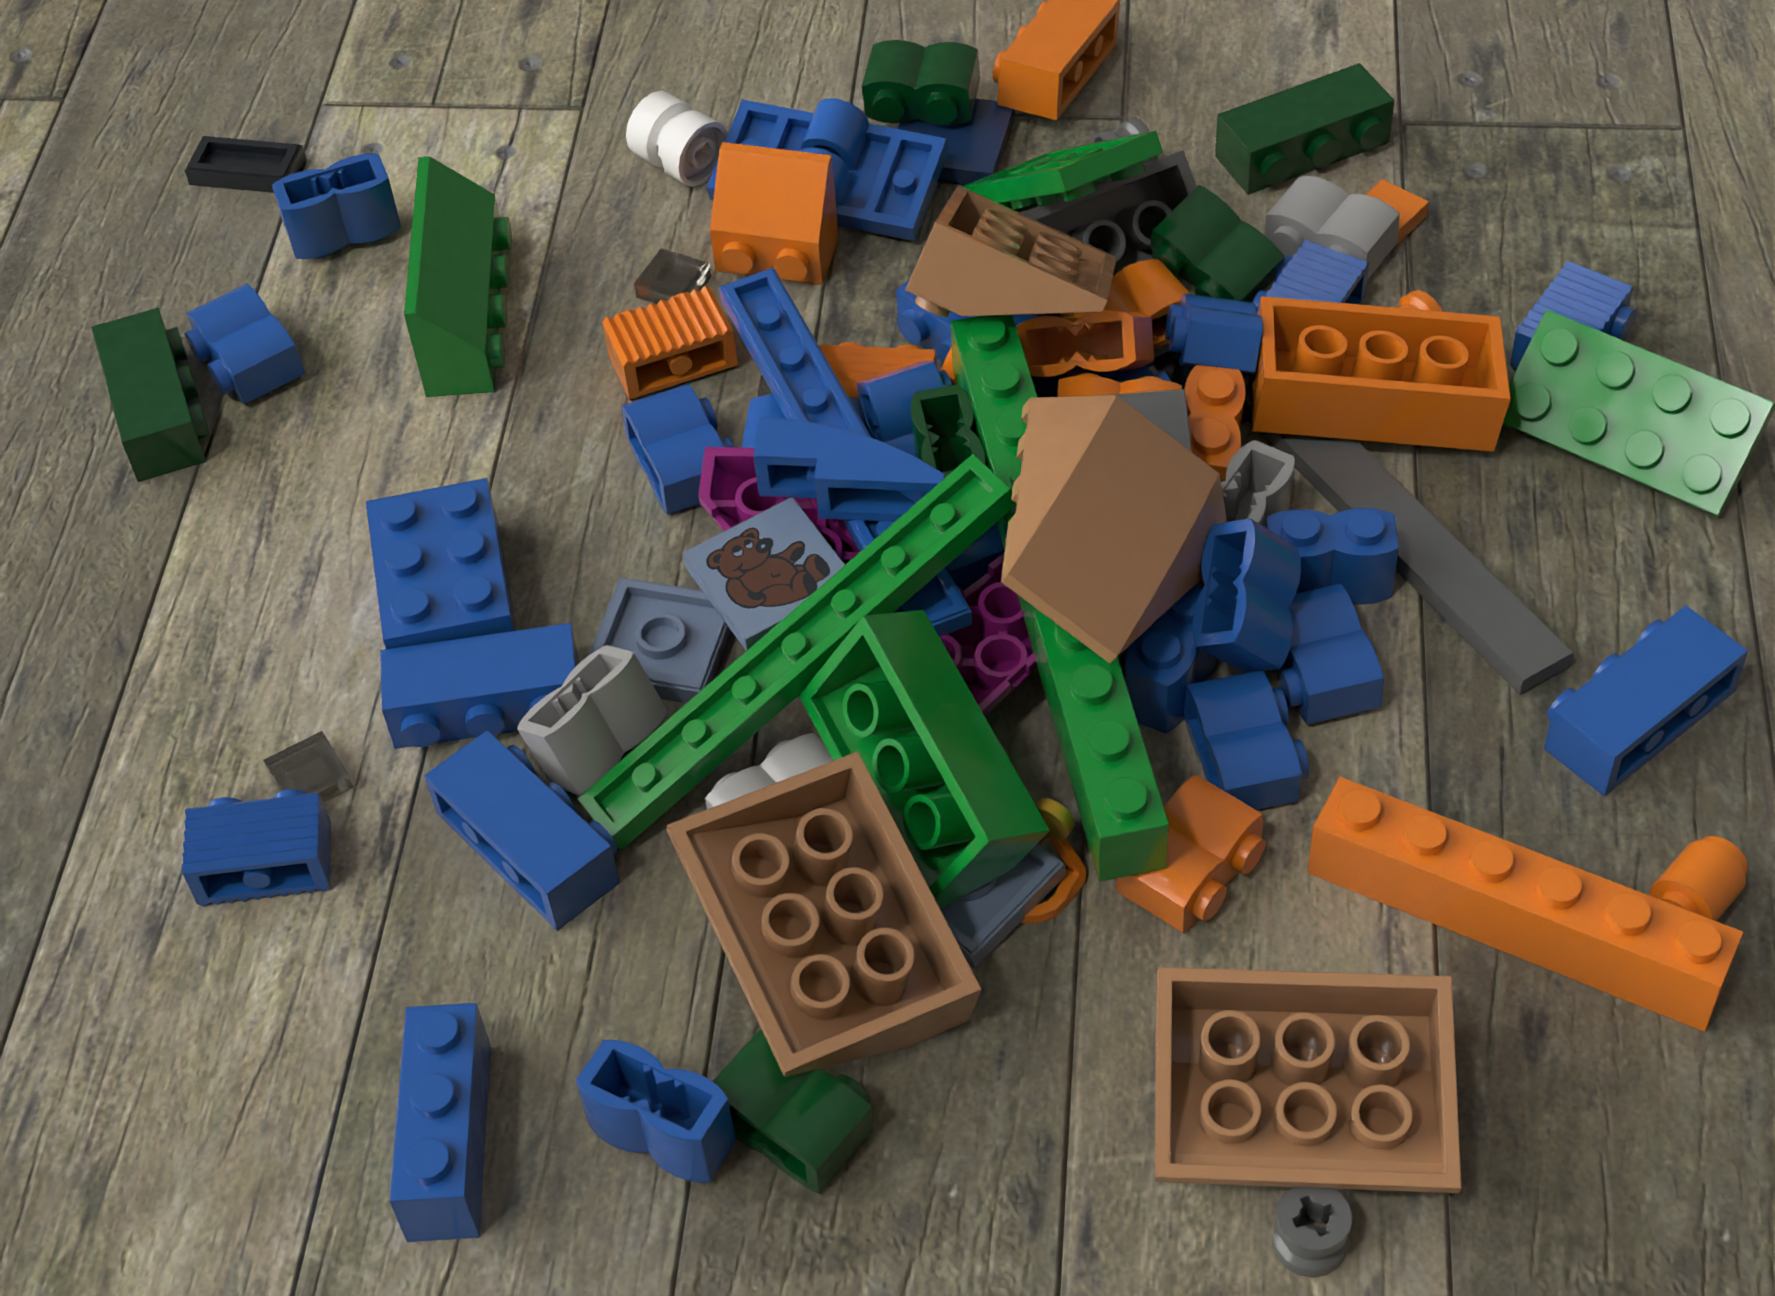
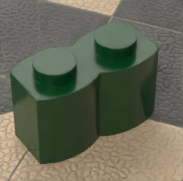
M888 40L874 44L861 86L866 117L884 123L910 122L920 119L930 124L950 126L971 121L980 83L978 49L957 42H940L927 47L904 40Z
M1198 185L1152 231L1150 245L1153 251L1152 258L1160 260L1175 277L1179 275L1192 283L1196 288L1195 295L1252 303L1258 292L1265 290L1274 281L1276 271L1285 258L1271 240L1250 224L1242 221L1221 198L1201 185Z
M958 384L915 392L910 407L915 457L944 473V477H947L972 454L986 465L983 445L975 434L974 411L967 392Z
M760 1029L712 1081L728 1098L736 1139L751 1149L764 1154L785 1174L805 1188L818 1194L874 1131L872 1107L869 1105L870 1098L859 1083L845 1074H837L834 1077L820 1069L784 1077L766 1037Z

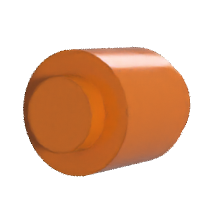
M1706 836L1701 840L1690 842L1651 886L1649 896L1718 921L1746 885L1747 859L1735 844L1719 836Z

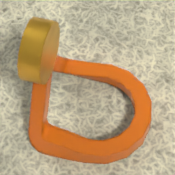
M1042 798L1035 804L1050 830L1039 842L1049 838L1067 866V875L1061 880L1055 894L1048 901L1036 905L1025 915V918L1021 921L1024 924L1042 923L1055 918L1069 905L1086 881L1084 864L1066 838L1074 828V817L1062 804L1049 798Z

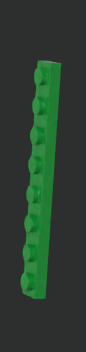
M974 454L969 456L578 797L579 802L591 817L608 831L616 846L622 851L797 698L864 615L894 613L1013 509L1017 504L1011 500V488Z

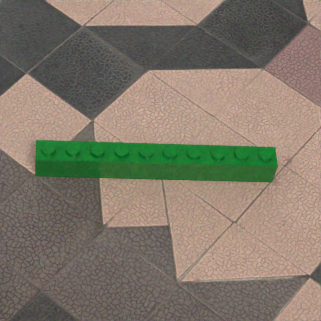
M985 315L950 321L953 372L956 383L970 397L974 411L975 434L983 445L986 466L1012 490L1014 481L1021 474L1022 460L1016 457L1018 441L1026 432L1027 423L1021 420L1023 405L1029 398H1038L1013 316ZM1017 505L997 522L1004 551L1008 522L1016 514ZM1017 594L1099 882L1167 868L1169 823L1118 657L1111 663H1108Z

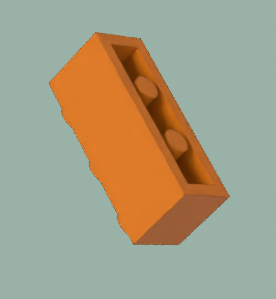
M1120 0L1043 1L1035 17L1027 26L1023 25L1020 28L1013 43L1006 51L1002 50L996 58L993 68V80L998 83L997 105L1057 121L1117 45Z

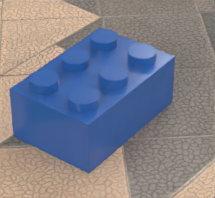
M487 478L366 501L381 629L386 649L517 631L500 528Z

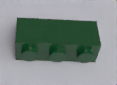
M1358 63L1217 114L1215 157L1246 194L1249 195L1389 143L1395 100Z
M159 307L92 326L91 329L121 442L137 482L207 462L200 439L211 435L200 402L191 405L189 403V400L198 398L199 394L189 365L178 366V362L188 360L178 327L166 329Z

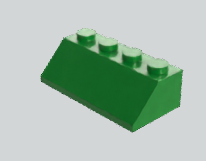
M430 156L418 157L404 317L426 397L495 392L496 369L505 367L504 340L502 334H498V328H507L508 324L507 304L505 295L501 294V289L510 287L509 263L507 256L503 255L504 250L512 249L509 217H500L495 194Z
M924 610L864 615L799 695L833 761L854 752H859L940 909L1012 870L1050 831Z

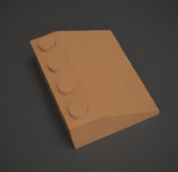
M958 185L935 221L905 291L917 296L915 303L919 307L942 317H948L951 311L960 316L1103 312L1108 301L1117 257Z
M858 751L667 825V833L784 1077L906 1048L970 1021L982 989Z
M1158 967L1155 1013V1182L1460 1193L1461 1169L1452 976Z

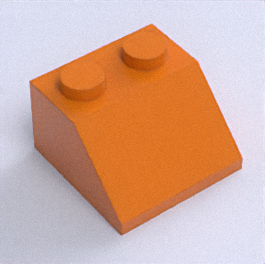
M722 142L719 149L710 223L715 271L753 275L774 267L781 280L823 285L839 242L832 155Z

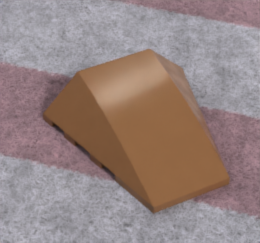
M1117 395L1029 398L1022 409L1021 420L1027 423L1026 432L1018 441L1016 458L1022 460L1020 476L1013 483L1011 500L1017 504L1016 514L1008 522L1001 582L1108 663H1111L1159 617L1165 614L1182 596L1203 579L1201 561L1207 536L1214 524L1227 522L1220 474Z

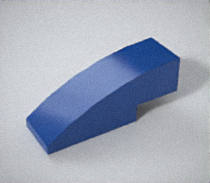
M759 417L753 454L759 496L816 498L819 519L895 522L945 478L944 473L917 457L877 439L842 428L802 420Z

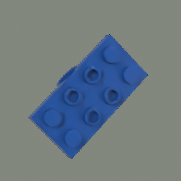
M835 98L821 100L817 104L814 113L742 99L725 140L727 143L832 155L838 226L916 241L949 152L946 138L869 124L866 115L861 109L847 101ZM718 160L706 187L710 200L714 198Z

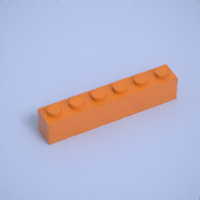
M1341 776L1313 825L1308 874L1703 1032L1706 1031L1743 935V931Z

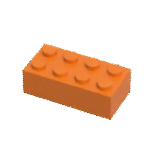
M1261 296L1257 314L1262 317L1263 331L1254 375H1251L1253 431L1494 452L1511 399L1500 316Z

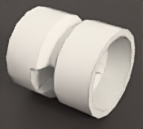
M662 90L652 92L641 100L628 121L626 131L627 145L634 154L654 166L663 167L665 173L691 187L703 185L710 179L719 157L721 144L725 142L728 131L723 124L703 112L694 110L691 105Z

